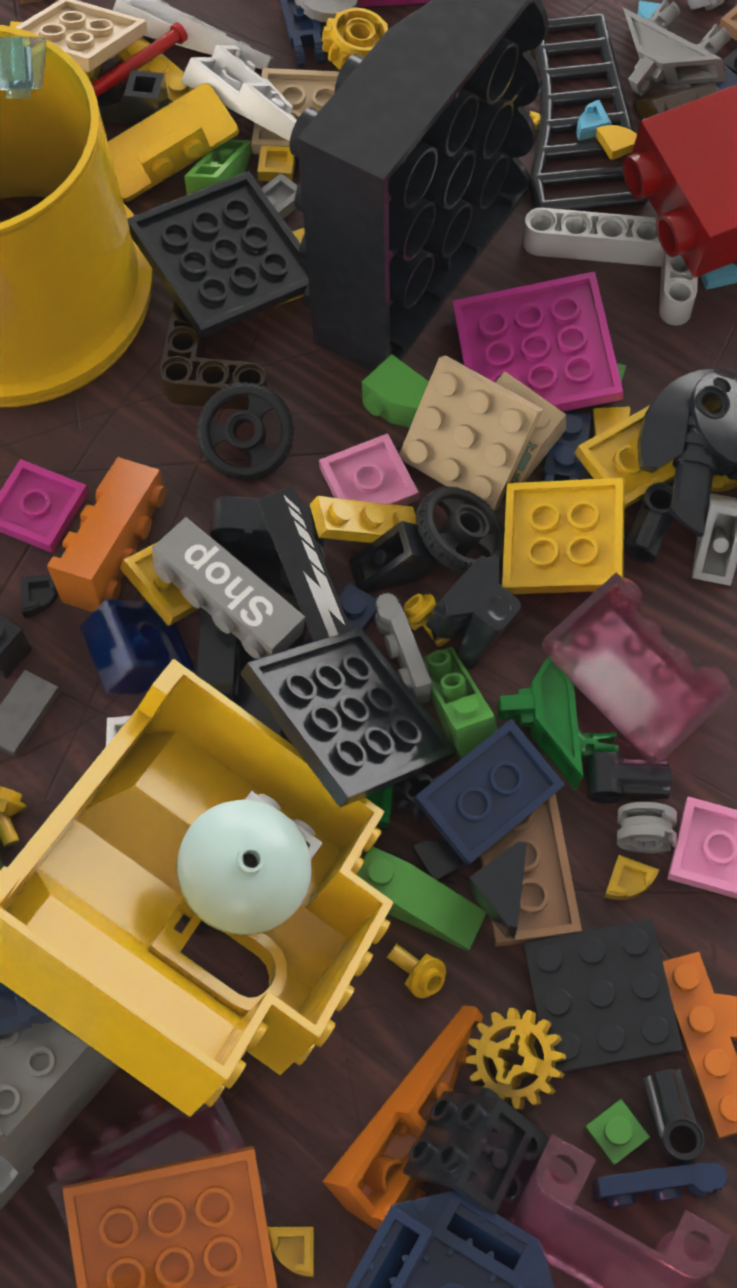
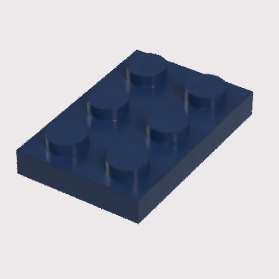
M510 719L417 794L413 800L467 866L565 784L513 720Z

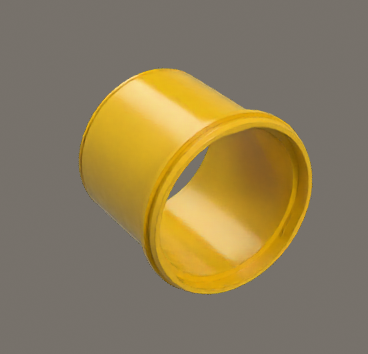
M0 25V199L27 196L47 198L26 212L0 223V408L27 406L56 399L85 386L110 368L127 350L144 322L151 299L154 274L153 268L131 237L128 218L133 217L134 214L123 203L98 102L86 73L67 52L56 44L31 32Z

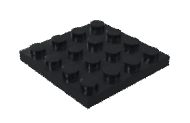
M249 171L128 218L133 241L200 338L304 294L309 282L307 263L299 258L300 242Z
M362 628L248 662L240 673L340 808L448 762L458 752Z

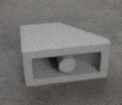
M710 493L704 535L701 537L697 536L692 578L731 586L737 564V498Z

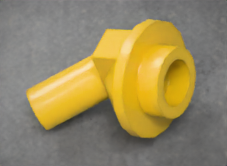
M431 594L414 595L404 604V614L414 631L423 626L433 640L431 630L426 626V623L434 614L432 612L437 605L435 598ZM444 638L434 642L438 647H441L449 642L451 638Z
M0 786V839L6 848L20 841L10 818L26 810L27 805L20 802L23 796L21 793Z
M397 943L394 945L387 958L409 974L404 984L411 993L421 999L437 993L445 981L446 967L444 963L427 953L419 960Z

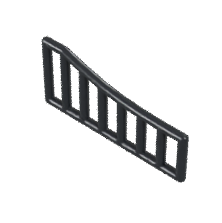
M590 14L548 19V33L595 28L597 38L546 43L544 39L534 49L536 63L541 71L543 81L540 92L539 132L529 183L534 209L551 208L581 211L647 203L649 201L647 197L638 200L633 197L630 191L546 199L544 187L624 179L623 164L544 173L547 160L607 154L598 140L550 145L551 133L576 131L580 117L553 119V107L587 104L600 100V102L613 101L615 112L606 113L612 125L625 127L634 132L606 17L603 14ZM601 52L603 60L602 63L550 68L549 57ZM607 76L609 87L553 93L552 82Z

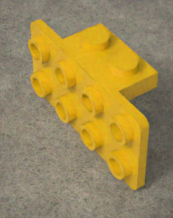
M201 84L108 141L124 202L133 200L238 135L239 129L210 84Z

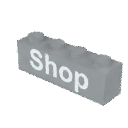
M187 517L152 547L153 569L159 578L166 583L173 582L179 587L185 599L195 608L202 607L212 616L215 625L224 633H233L242 641V646L253 658L260 659L284 652L303 634L305 616Z

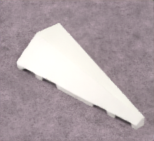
M116 0L113 11L146 20L147 34L144 35L146 37L158 39L170 31L171 25L178 22L186 30L188 40L182 44L176 43L175 45L210 55L213 54L216 45H236L241 50L239 58L244 63L251 61L259 69L268 68L273 58L251 48L250 45L244 42H238L226 36V33L169 6L168 3L162 0Z
M216 45L212 57L190 58L181 80L182 83L193 89L203 83L210 84L224 106L290 141L293 127L297 121L291 114L293 106L268 79L262 78L254 72L256 66L251 61L244 63L239 58L241 50L236 45Z

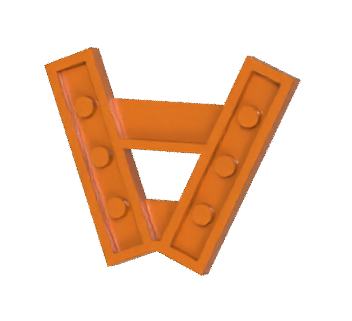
M699 952L663 961L680 1039L715 1139L718 1140L736 1135L737 1054L732 1041H737V996L714 993Z

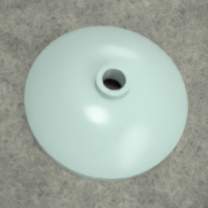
M229 801L207 810L189 827L183 837L177 855V880L186 903L206 924L229 934L256 935L281 925L301 905L308 891L311 879L310 853L300 830L281 811L257 801ZM247 853L254 855L257 859V866L254 868L245 866L242 860L243 855Z

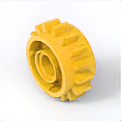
M349 8L341 12L338 11L334 19L328 18L327 25L324 27L322 50L328 52V60L341 70L350 56L357 54L364 58L388 30V24L379 15L367 9Z

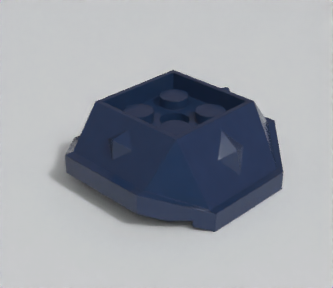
M456 1190L391 1205L346 1288H554L540 1240L497 1214L483 1212Z

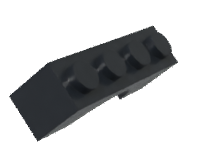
M131 70L129 77L123 83L113 86L96 98L102 122L136 125L169 105L164 73Z

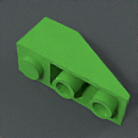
M449 647L444 650L434 651L429 655L423 656L422 659L432 682L430 698L445 734L458 751L456 755L461 760L496 732L497 726L495 716L453 647Z

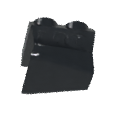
M483 555L479 557L443 596L432 612L434 614L426 623V626L431 630L434 641L460 636L457 655L464 667L468 669H473L512 626L521 609L520 601L499 584V559L486 558Z

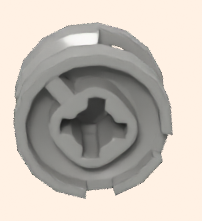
M634 802L618 808L617 823L621 825V829L617 831V845L620 848L630 852L646 854L671 851V844L672 847L676 848L677 833L672 828L677 824V811L673 807L655 802Z

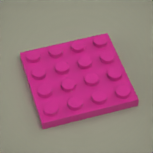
M595 271L452 301L464 366L493 382H496L505 371L562 412L623 400L622 384Z

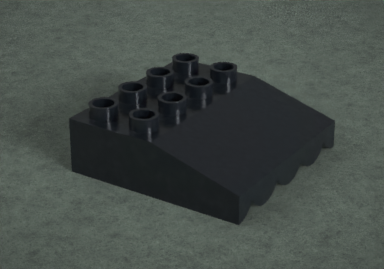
M432 0L388 29L364 58L357 54L350 56L338 74L334 94L320 111L313 107L307 108L297 119L290 136L289 148L291 154L299 159L300 182L295 193L294 205L297 210L303 212L305 234L300 244L299 258L307 263L309 280L304 292L303 304L311 309L313 340L315 344L370 372H373L391 354L401 361L529 191L531 177L519 157L528 154L537 139L535 124L523 106L531 104L538 97L543 83L541 71L536 61L527 52L537 48L548 33V16L540 0Z

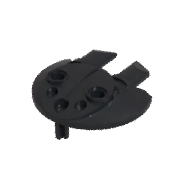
M710 368L698 370L670 383L649 406L639 431L638 462L640 470L653 473L673 461L676 471L669 514L699 537L704 535L713 476L727 475V478L737 480V370Z

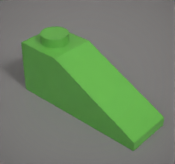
M229 140L207 153L184 176L187 195L245 173L252 153V140Z
M391 354L362 381V401L365 408L372 415L381 416L391 424L410 428L429 381Z
M372 846L368 850L364 863L356 875L394 902L388 914L469 952L487 913L412 864Z

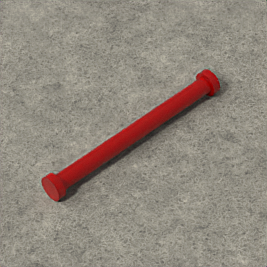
M178 22L170 26L169 32L92 83L96 98L128 77L131 70L140 69L176 43L182 44L187 41L188 35L184 27Z

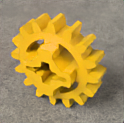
M515 1008L508 1009L507 1019H504L500 1013H491L493 1025L490 1027L479 1023L477 1027L483 1034L481 1039H469L468 1041L472 1047L477 1049L476 1055L466 1057V1063L477 1065L478 1071L470 1076L471 1081H484L485 1085L483 1087L497 1093L507 1103L511 1098L514 1109H523L525 1098L532 1105H540L539 1092L543 1091L553 1095L556 1091L549 1083L551 1078H563L564 1073L555 1068L556 1062L566 1059V1054L554 1050V1046L562 1040L560 1035H547L546 1033L551 1023L543 1019L535 1025L536 1013L529 1010L524 1013L522 1019H520L519 1012ZM512 1029L510 1037L498 1043L494 1042L496 1037L502 1032ZM534 1035L541 1043L544 1060L538 1057L533 1046L536 1039ZM510 1051L518 1052L519 1055L524 1057L522 1066L514 1065L513 1062L508 1060ZM488 1057L492 1058L498 1071L496 1078L493 1077L490 1071ZM532 1074L539 1076L531 1085L516 1090L517 1087H520L522 1079Z

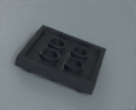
M653 918L524 942L539 1021L545 1019L551 1023L546 1034L560 1035L562 1040L554 1046V1050L566 1054L565 1060L556 1062V1069L567 1074L683 1053Z

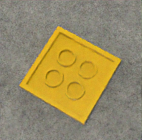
M605 478L507 483L502 587L511 594L623 591L624 479Z

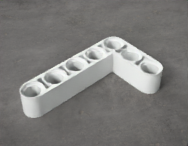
M535 208L526 215L523 247L528 253L545 257L662 267L659 301L660 317L664 322L671 325H682L690 319L697 294L698 277H693L681 255L670 257L665 253L657 236L656 217L551 208Z

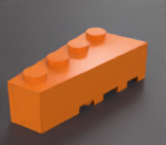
M117 457L96 489L97 503L95 506L87 504L81 512L79 531L77 533L69 531L62 542L63 547L66 548L61 558L53 556L47 565L62 603L105 616L110 604L117 602L121 593V581L125 575L120 569L124 559L137 553L136 549L141 539L145 540L149 535L152 525L151 517L156 507L160 508L165 501L167 489L163 484L159 469Z

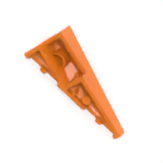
M462 1006L322 1181L347 1211L375 1230L379 1229L391 1205L424 1198L426 1192L421 1189L423 1181L409 1178L403 1173V1169L409 1159V1152L413 1144L420 1138L430 1118L432 1106L444 1091L452 1092L460 1067L468 1065L466 1057L472 1054L466 1050L474 1024L482 1023L483 1015L477 1007Z

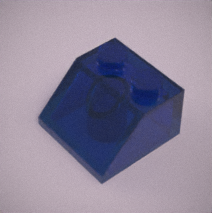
M106 599L80 626L106 693L139 694L149 690L173 659L191 672L195 669L176 624L173 623L168 626L148 602Z

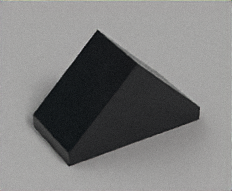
M517 842L469 878L468 891L506 938L515 939L518 927L527 843Z

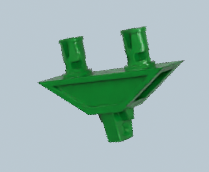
M567 625L532 681L530 688L518 689L517 695L500 696L496 707L498 720L512 719L513 721H520V726L529 728V735L575 791L583 778L581 758L588 757L590 754L597 752L618 753L619 745H612L618 736L616 732L581 733L580 729H578L574 682L608 683L610 670H605L609 659L607 657L573 658V655L570 654Z

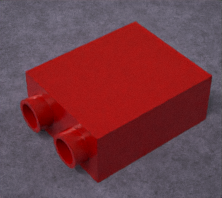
M737 85L641 120L632 154L623 161L624 179L630 193L638 200L647 197L658 215L656 231L663 250L670 257L681 255L694 278L737 262Z

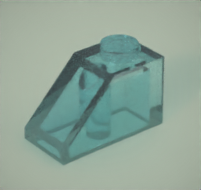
M31 36L0 37V90L6 89V98L31 97L30 89H42L47 48L46 38Z

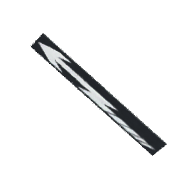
M294 485L256 499L300 610L305 616V622L313 642L351 631Z

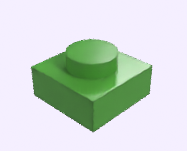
M622 1099L584 1128L612 1167L650 1138Z

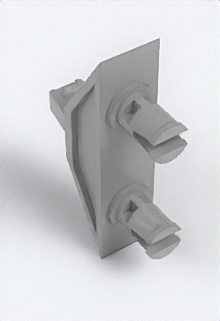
M663 0L662 4L649 19L643 18L623 7L639 56V61L634 67L635 70L628 78L633 92L643 96L652 86L660 81L668 86L728 81L723 59L714 55L731 39L725 27L719 31L718 24H714L699 44H693L666 30L668 25L680 15V9L674 1L669 5L668 0Z

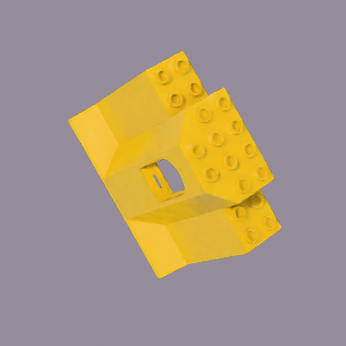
M173 659L152 684L136 711L8 868L4 866L0 870V982L191 1117L204 1103L211 1107L225 1087L230 1089L246 1066V1063L241 1060L246 1051L281 1075L294 1062L300 1066L307 1059L314 1046L321 1047L332 1033L336 1023L330 1020L335 1010L339 1012L352 996L355 988L350 985L353 976L359 977L368 966L373 957V954L368 951L371 943L377 944L390 925V922L385 918L394 902L356 875L364 863V860L360 857L362 850L367 852L381 834V830L376 826L385 811L365 797L340 808L291 743ZM253 791L257 795L265 794L274 799L280 805V811L292 821L298 819L308 824L315 831V837L322 842V845L311 859V879L306 896L290 918L276 928L256 935L226 933L258 956L267 967L269 974L268 989L258 997L248 998L232 990L181 953V950L201 922V919L191 910L181 893L177 880L176 864L183 837L200 815L216 805L229 801L244 800ZM183 914H185L191 920L183 932L179 933L174 927Z

